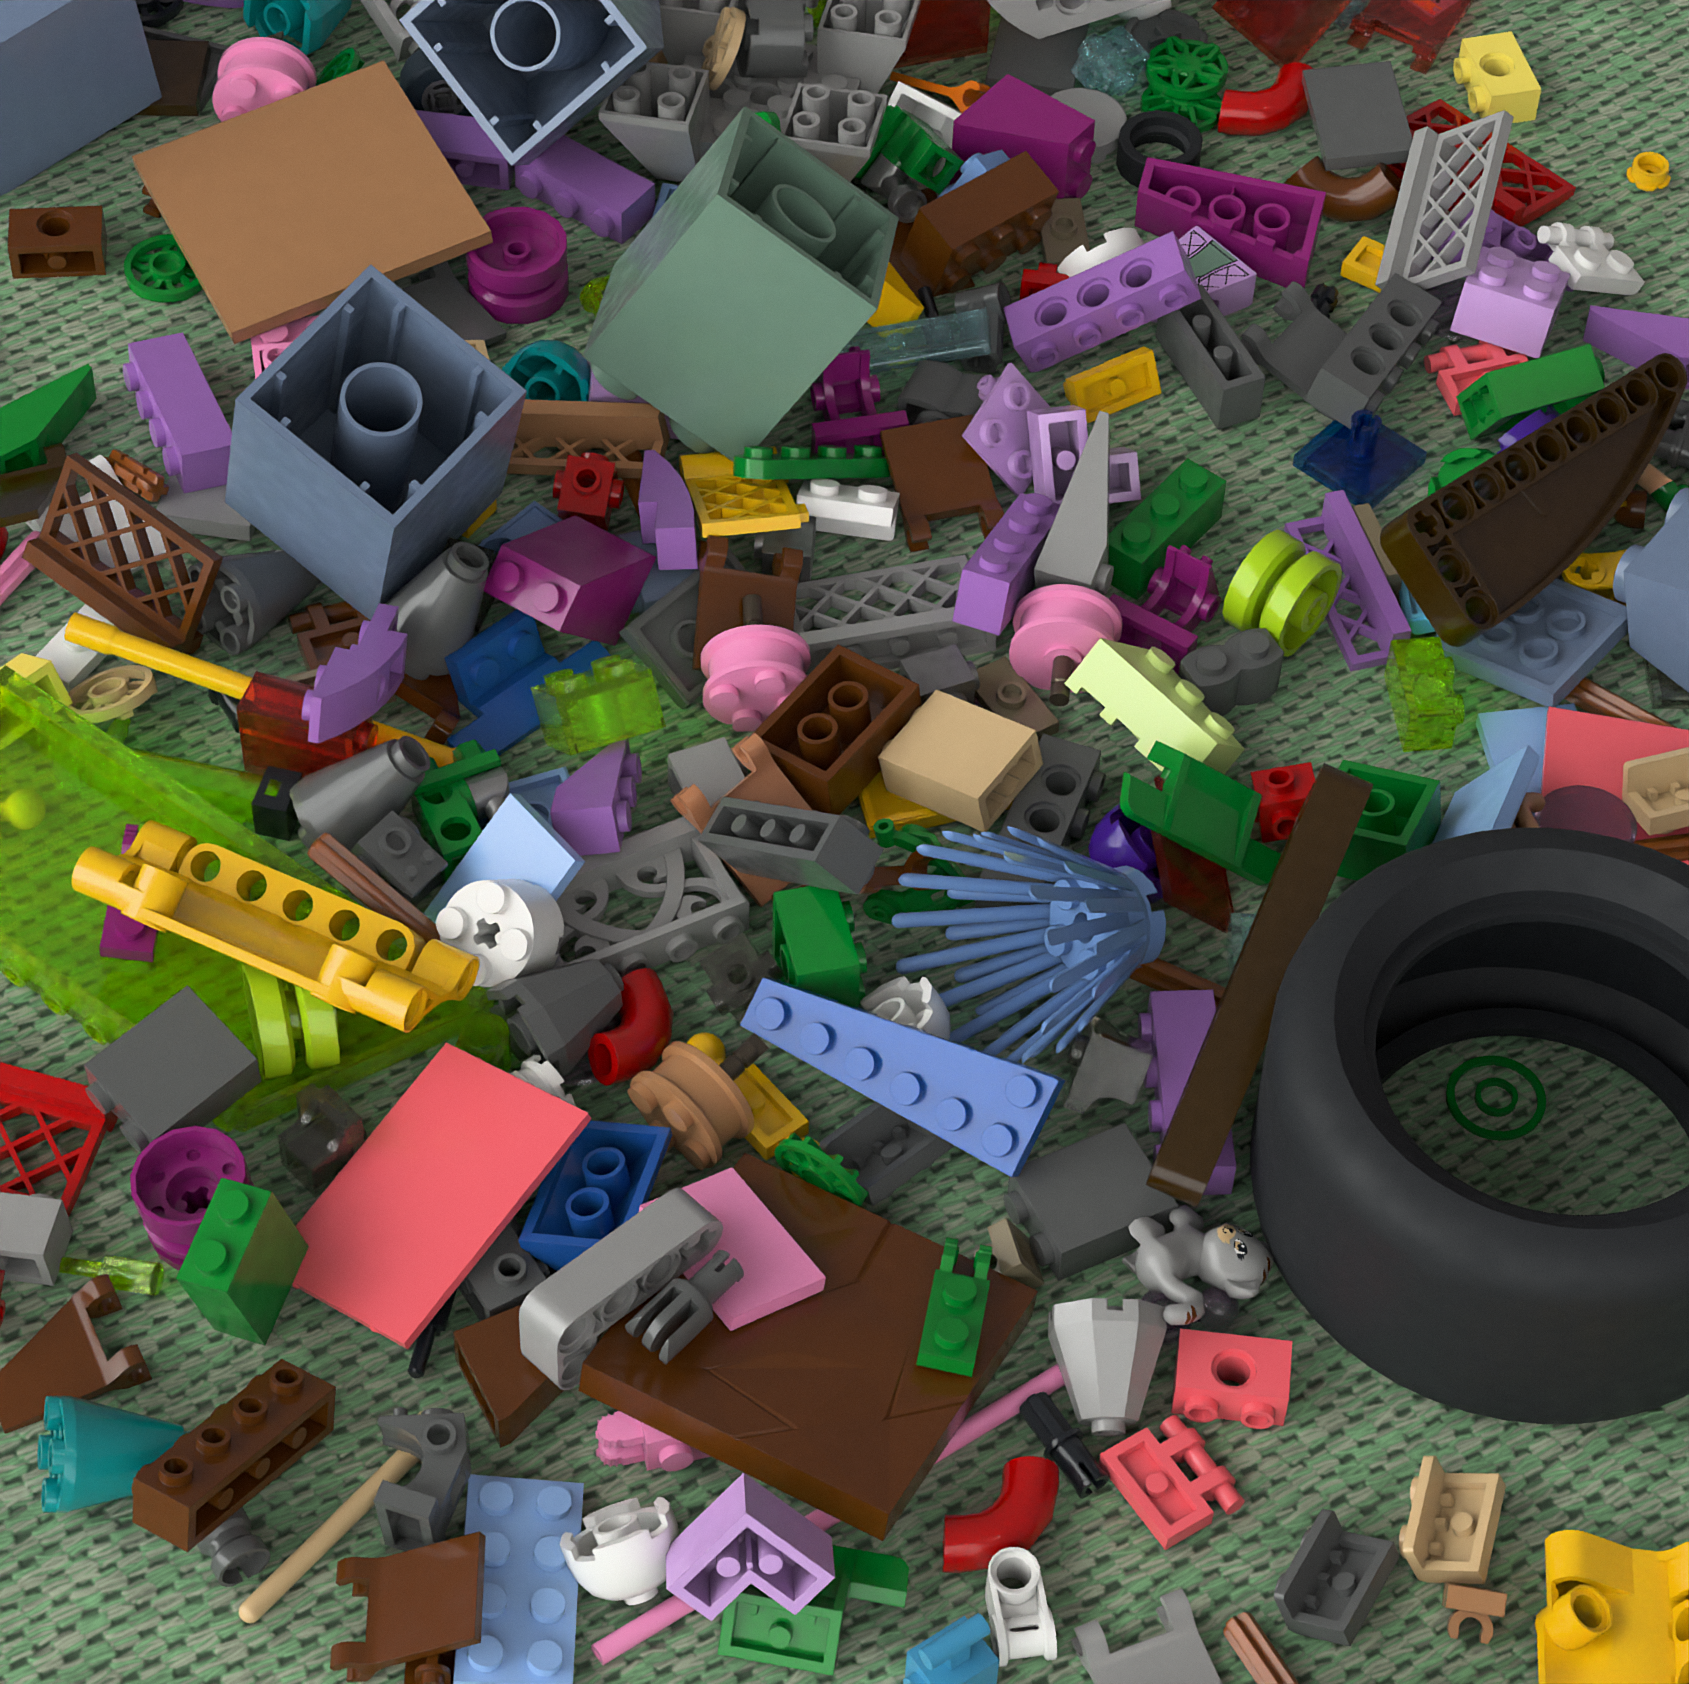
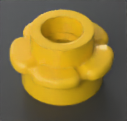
M1655 152L1640 153L1634 158L1632 167L1627 169V179L1629 182L1635 183L1636 187L1643 191H1654L1657 188L1663 189L1669 185L1671 177L1668 175L1669 162L1664 156Z

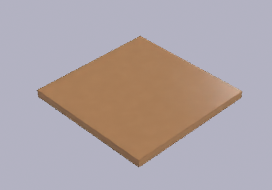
M384 60L132 156L136 171L234 344L327 308L370 264L394 282L493 243L490 228Z

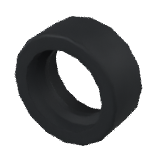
M1159 110L1142 112L1128 119L1120 129L1116 165L1120 175L1133 186L1139 188L1148 157L1135 149L1142 144L1158 142L1172 145L1184 154L1176 158L1165 159L1166 161L1196 167L1200 166L1203 138L1198 127L1184 116L1174 112Z

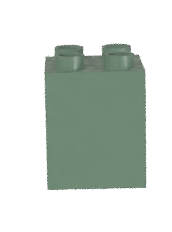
M744 106L614 264L582 357L591 362V369L595 378L607 391L625 400H633L640 396L667 415L671 429L687 447L701 454L717 450L734 462V455L744 454V446H758L877 311L899 218Z

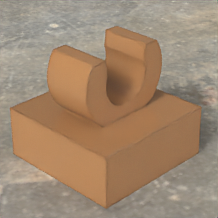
M1445 1582L1442 1606L1457 1609L1450 1615L1447 1621L1449 1637L1458 1639L1460 1623L1464 1619L1472 1617L1476 1618L1481 1626L1479 1642L1488 1644L1492 1639L1494 1630L1493 1623L1488 1615L1504 1617L1507 1593Z

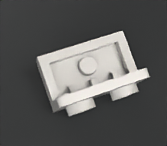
M831 479L804 480L797 494L796 504L805 503L809 516L816 517V531L891 541L895 536L900 493L890 492L883 487L875 485L854 487L840 485L839 482Z

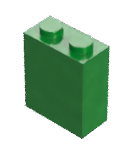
M221 1177L176 1279L214 1330L265 1346L309 1246L272 1191Z

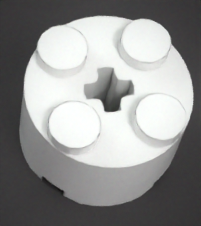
M521 879L481 880L470 883L453 895L446 908L439 912L436 919V928L442 942L479 958V971L473 986L493 987L505 980L551 969L559 954H556L559 938H562L564 935L563 917L552 895L541 886L533 885Z

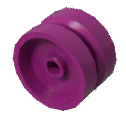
M506 207L484 215L483 219L491 230L493 243L466 253L469 293L496 321L506 324H529L548 318L562 307L569 295L567 234L560 222L544 211L529 207Z

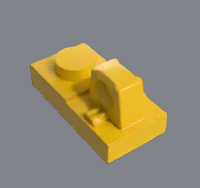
M1144 346L1066 378V382L1063 383L1065 396L1071 405L1086 409L1087 424L1096 420L1099 411L1107 412L1110 415L1162 393L1154 352L1152 349Z

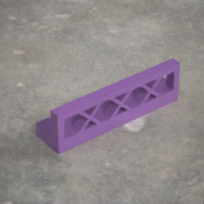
M1344 490L1325 493L1321 516L1285 523L1284 531L1304 542L1301 537L1302 534L1324 530L1329 541L1324 550L1304 543L1306 554L1311 551L1324 554L1339 563L1346 576L1340 584L1335 601L1326 616L1327 623L1350 671L1404 661L1407 657L1412 632L1407 619ZM1341 598L1360 606L1362 613L1357 621L1337 613L1335 607ZM1357 634L1377 641L1381 651L1357 655L1352 642Z

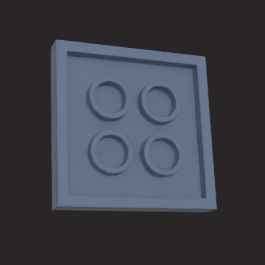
M1556 578L1508 618L1464 646H1450L1436 634L1428 642V655L1433 660L1541 705L1556 707L1628 633L1627 610L1623 604Z

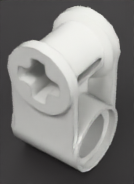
M1008 1547L999 1550L992 1557L988 1565L985 1586V1600L991 1631L990 1639L993 1652L999 1659V1667L1007 1666L1008 1661L1012 1659L1041 1655L1047 1661L1056 1660L1057 1639L1052 1612L1047 1605L1040 1565L1036 1557L1020 1547ZM1005 1578H1015L1020 1580L1025 1586L1019 1589H1009L999 1581Z

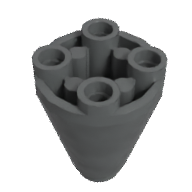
M467 542L454 544L452 548H448L384 603L399 607L397 632L408 634L404 671L414 679L426 680L429 675L440 676L450 674L444 657L460 649L473 638L489 565L485 553L473 544Z
M283 549L222 556L223 560L197 631L202 635L206 634L212 642L232 656L238 655L258 643L316 589V585L321 583V580ZM198 562L188 568L187 572L191 582L198 580L203 566L202 562Z
M402 736L399 740H389L302 778L290 789V797L293 801L298 820L302 825L298 830L302 843L309 849L320 835L327 832L351 851L356 843L392 810L399 816L423 781L425 772L430 768V759L426 750L415 739L409 736Z

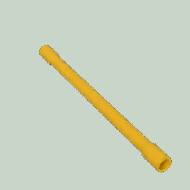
M74 612L68 621L64 636L68 642L105 655H115L309 724V721L302 720L304 695L128 634L116 626ZM369 718L356 727L340 734L372 747L392 739L399 740L402 736H409L423 746L429 757L434 758L438 768L454 763L452 751L455 748H450Z

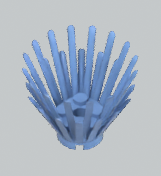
M1007 826L1008 831L1013 836L1043 849L992 832H982L980 835L973 833L972 837L954 831H942L943 836L950 841L1001 854L1004 856V859L929 844L917 846V852L926 857L1054 882L1055 884L916 873L902 874L898 881L905 887L947 890V895L953 899L1043 904L895 914L892 917L891 923L896 928L952 925L945 931L946 938L951 941L1017 933L903 958L896 963L897 972L908 974L1013 951L957 969L954 974L955 980L966 984L939 994L945 1006L949 1007L1050 968L977 1006L975 1012L980 1016L950 1032L949 1040L961 1043L1052 992L1057 994L1005 1031L1000 1038L984 1048L982 1052L996 1056L1042 1023L1040 1030L1006 1058L1015 1062L1022 1058L1023 1064L1028 1058L1040 1054L1087 1009L1057 1043L1056 1054L1059 1053L1078 1033L1080 1034L1132 973L1137 968L1142 967L1140 965L1153 962L1159 957L1165 942L1164 909L1152 912L1150 902L1146 895L1158 893L1156 888L1140 870L1127 865L1112 868L1018 828Z

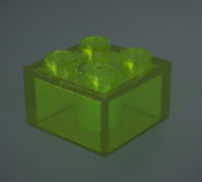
M610 655L596 659L591 662V670L574 674L573 669H563L543 676L544 684L531 687L547 746L570 756L666 727L651 668L634 663L633 659L621 660L620 655Z

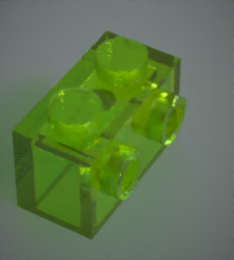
M1440 637L1391 640L1384 679L1402 751L1452 749L1457 724H1463L1465 717L1463 697L1461 694H1455L1453 689L1455 670L1452 657L1445 656Z

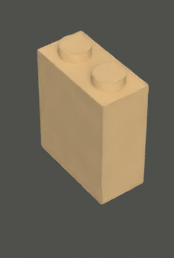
M937 689L923 705L914 711L908 723L895 738L889 740L884 745L881 754L878 756L886 791L982 832L989 830L1043 765L1036 730Z

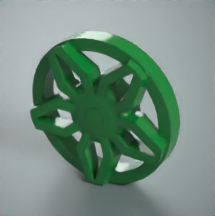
M1171 36L1166 38L1164 43L1157 45L1150 51L1146 59L1145 75L1150 85L1166 96L1181 100H1198L1210 97L1224 87L1228 76V63L1225 56L1220 52V47L1215 43L1207 44L1198 40L1179 39L1177 36ZM1158 75L1169 77L1172 84L1164 81ZM1199 83L1207 84L1201 87L1191 88L1192 86L1197 85Z
M172 234L157 235L141 241L129 251L125 258L124 273L127 285L141 298L155 302L184 301L203 289L193 270L187 269L190 265ZM163 248L155 254H146L152 250ZM139 262L148 263L149 265L145 266ZM133 268L143 274L139 281L132 273ZM189 278H190V279L196 278V279L193 280L191 283H190V281H189ZM151 281H154V282H155L154 284H152V285L149 286V287L146 286V284H147L148 282H151ZM180 283L183 286L176 288L174 285Z
M1480 1056L1464 1062L1452 1073L1446 1088V1102L1453 1118L1467 1131L1485 1139L1506 1141L1525 1136L1538 1126L1546 1109V1094L1538 1077L1523 1064L1501 1056ZM1495 1065L1509 1068L1522 1075L1533 1087L1537 1097L1536 1112L1525 1125L1510 1131H1493L1477 1126L1463 1115L1456 1103L1455 1087L1459 1079L1468 1071L1481 1066ZM1487 1078L1478 1084L1474 1099L1477 1107L1483 1113L1494 1117H1502L1513 1112L1517 1105L1518 1093L1515 1087L1507 1080ZM1487 1087H1501L1510 1094L1512 1101L1504 1108H1493L1482 1100L1481 1092Z

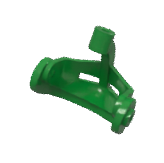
M883 818L876 821L873 826L878 845L883 848L895 845L913 853L917 851L916 847L922 844L943 847L934 833H930L924 827L916 824L903 825L897 831L891 819ZM935 859L928 863L927 873L929 875L966 877L953 861ZM911 887L903 892L880 889L878 892L867 896L863 904V910L869 918L892 925V917L898 913L955 910L957 907H962L974 900L950 898L947 895V890H945L943 896L932 900L931 895L942 889L917 891Z

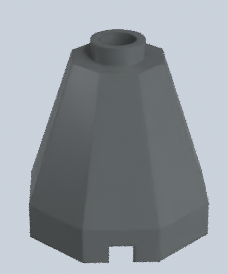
M589 959L505 980L487 990L486 993L488 1000H498V1004L490 1008L491 1018L513 1055L519 1061L528 1056L530 1058L533 1055H540L542 1060L538 1063L542 1064L548 1060L563 1077L571 1072L589 1049L591 1038L595 1034L601 1033L623 1006L621 991L624 990V983L619 973L611 964L606 963L602 965L598 959Z

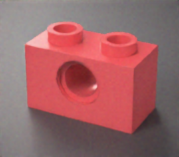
M1180 1328L1175 1356L1171 1413L1182 1414L1187 1419L1199 1423L1211 1422L1217 1418L1241 1421L1243 1425L1253 1429H1265L1272 1425L1284 1426L1290 1393L1293 1341ZM1232 1380L1239 1383L1240 1385L1230 1386L1223 1383L1222 1381Z

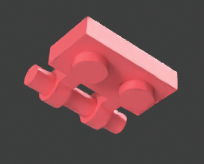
M1479 340L1476 345L1459 348L1456 344L1441 347L1439 353L1429 354L1424 357V366L1429 374L1438 372L1436 385L1453 416L1462 414L1456 398L1458 394L1487 372L1529 360L1524 354H1516L1517 352Z
M1177 1415L1168 1417L1159 1427L1160 1431L1167 1438L1166 1441L1159 1443L1146 1427L1100 1453L1099 1465L1103 1471L1107 1472L1110 1476L1109 1479L1164 1550L1169 1549L1212 1523L1214 1511L1206 1501L1216 1500L1228 1515L1239 1510L1245 1502L1234 1487L1236 1480L1229 1470L1223 1465H1216L1204 1449L1205 1440L1195 1428H1187ZM1186 1462L1198 1478L1190 1482L1176 1463Z

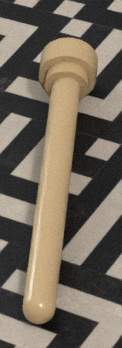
M397 1450L240 1605V1618L246 1623L258 1621L375 1505L373 1500L382 1480L396 1484L417 1462L422 1464L421 1460L410 1453Z

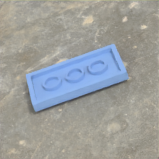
M470 1475L467 1484L464 1535L480 1531L486 1536L481 1643L455 1649L453 1684H573L578 1582L567 1566L560 1547V1541L565 1532L572 1533L573 1537L581 1533L584 1483Z

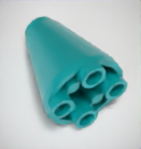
M46 1396L44 1426L45 1430H50V1435H39L37 1450L38 1469L49 1470V1478H44L42 1482L41 1505L43 1513H67L133 1496L131 1488L133 1478L144 1465L154 1462L169 1450L180 1436L191 1431H184L183 1426L73 1396Z

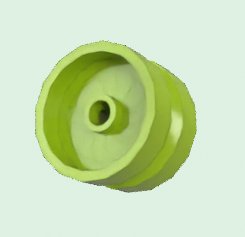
M1276 529L1266 534L1252 548L1238 568L1224 599L1222 612L1224 620L1241 632L1249 629L1266 628L1284 651V656L1289 657L1318 630L1326 618L1340 588L1342 578L1341 566L1320 552L1311 551L1306 554L1304 542L1283 530Z
M243 963L242 973L248 1016L263 1079L269 1080L292 1074L296 1064L294 1040H298L303 1060L312 1071L339 1066L340 1049L337 1033L339 1027L336 1007L310 995V991L289 982L288 990H284L281 979Z

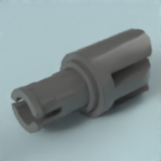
M718 1250L713 1255V1258L689 1280L673 1279L628 1321L625 1325L626 1331L633 1337H639L646 1330L642 1338V1345L650 1352H655L661 1348L659 1360L667 1365L713 1320L712 1305L731 1286L743 1278L744 1271L741 1265L733 1258L725 1266L724 1262L729 1258L730 1254L724 1250Z

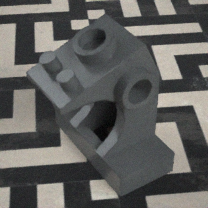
M393 810L351 849L352 853L386 882L403 891V896L415 906L443 881L440 872L448 866V862L421 838L416 825L408 818L398 816ZM352 894L345 898L348 901H351L355 904H358L362 907L369 909ZM359 918L349 920L345 926L357 933L360 927Z
M399 1407L393 1409V1415L379 1416L377 1422L378 1426L381 1427L383 1445L410 1453L422 1462L420 1471L414 1480L404 1486L382 1480L373 1501L385 1545L402 1551H408L447 1540L445 1532L472 1472L469 1434L464 1413H454L445 1408H431L424 1410L421 1414L407 1415L408 1410Z

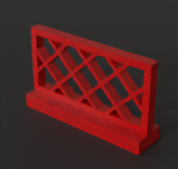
M1441 99L1406 116L1412 138L1416 130L1427 126L1437 134L1473 122L1472 119ZM1439 115L1453 125L1431 123V120ZM1492 132L1482 142L1483 145L1492 137ZM1463 143L1457 144L1455 147L1459 149ZM1507 143L1502 163H1512L1519 167L1520 170L1501 168L1491 209L1505 219L1523 227L1571 198L1576 187ZM1473 153L1469 160H1472L1476 155ZM1468 160L1458 170V174H1460L1469 164ZM1407 162L1387 164V166L1402 179ZM1483 168L1482 171L1476 176V178L1470 183V185H1469L1470 188H1472L1473 185H1474V184L1478 181V179L1482 176L1484 168ZM1453 179L1450 180L1449 186L1453 183ZM1502 182L1523 184V189L1503 186ZM1533 185L1548 186L1554 192L1534 190ZM1464 192L1453 203V205L1448 209V211H1451L1461 201V199L1466 195Z
M0 1062V1107H3V1109H0V1134L6 1144L0 1147V1161L12 1157L20 1174L19 1177L0 1185V1191L28 1196L36 1194L32 1184L62 1170L67 1180V1185L61 1200H63L69 1217L106 1131L112 1132L118 1117L112 1111L106 1115L103 1114L93 1104L85 1091V1088L88 1087L87 1085ZM22 1113L36 1116L41 1128L11 1142L2 1123ZM44 1119H47V1120H50V1121H54V1122L51 1123V1124L46 1125ZM72 1127L89 1131L82 1147L61 1156L53 1136ZM47 1139L56 1159L26 1173L17 1153ZM75 1164L73 1171L70 1174L67 1167ZM26 1187L29 1194L19 1192L18 1190Z

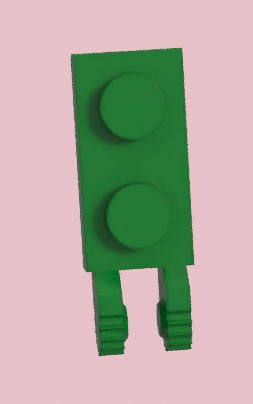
M946 1237L940 1269H935L916 1365L972 1377L990 1281L986 1279L993 1247L980 1244L973 1263L974 1277L952 1273L953 1267L957 1263L960 1248L958 1247V1239Z

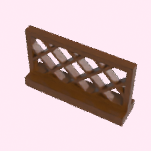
M78 453L67 455L39 538L27 541L22 556L23 559L123 632L188 655L198 650L204 635L197 631V627L223 557ZM78 474L87 480L93 497L92 501L81 503L75 485ZM116 500L123 505L129 527L117 529L109 501ZM95 505L104 534L92 537L83 509ZM70 513L79 541L74 542L59 531L64 514ZM152 526L160 532L166 553L154 556L145 527ZM128 532L133 534L141 559L128 563L120 538L121 534ZM106 539L115 565L114 568H110L100 561L94 542ZM189 553L203 563L197 581H190L182 554ZM166 558L169 559L177 584L176 587L169 589L164 588L156 561ZM143 565L151 594H146L136 587L131 568ZM180 593L186 612L183 620L172 613L167 595Z

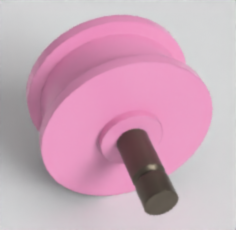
M1056 584L1033 590L1018 602L1014 611L1013 629L1015 634L1010 643V663L1014 671L1020 677H1023L1027 683L1039 689L1050 690L1049 701L1051 704L1065 706L1069 703L1070 692L1073 691L1064 683L1100 638L1115 642L1119 641L1122 632L1121 614L1114 603L1107 597L1083 586Z

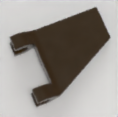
M62 443L43 447L47 464L0 474V528L39 519L52 501L67 457Z

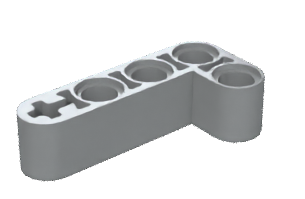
M675 1188L668 1191L541 1282L527 1295L519 1311L520 1349L522 1355L560 1389L565 1391L580 1384L582 1363L597 1345V1336L709 1254L722 1236V1222L683 1189Z

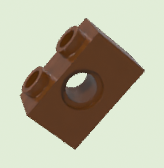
M103 206L9 209L8 253L13 279L106 275L107 233Z

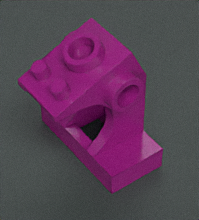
M852 346L848 349L849 352L839 353L820 374L816 383L810 386L813 410L822 411L825 419L824 422L812 423L811 453H818V445L847 447L846 453H854V445L883 447L880 431L909 426L905 410L877 413L874 403L880 402V386L877 375H870L869 349L860 350L859 346ZM860 411L862 415L859 417L840 419L839 414Z
M1171 545L1167 547L1164 568L1159 567L1152 575L1147 587V592L1151 596L1143 605L1138 606L1114 593L1109 598L1119 610L1122 618V632L1118 642L1145 649L1156 647L1162 650L1174 661L1175 666L1173 670L1177 675H1179L1181 660L1197 648L1198 636L1192 632L1202 620L1206 623L1210 622L1221 603V597L1218 596L1219 591L1211 566L1213 560L1205 555L1200 560L1191 556L1192 550L1185 545H1181L1180 549ZM1166 608L1181 616V618L1175 623H1171L1158 615Z

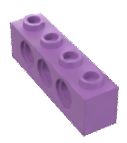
M1172 231L1012 303L1003 309L1015 350L1030 372H1039L1202 298L1190 259Z

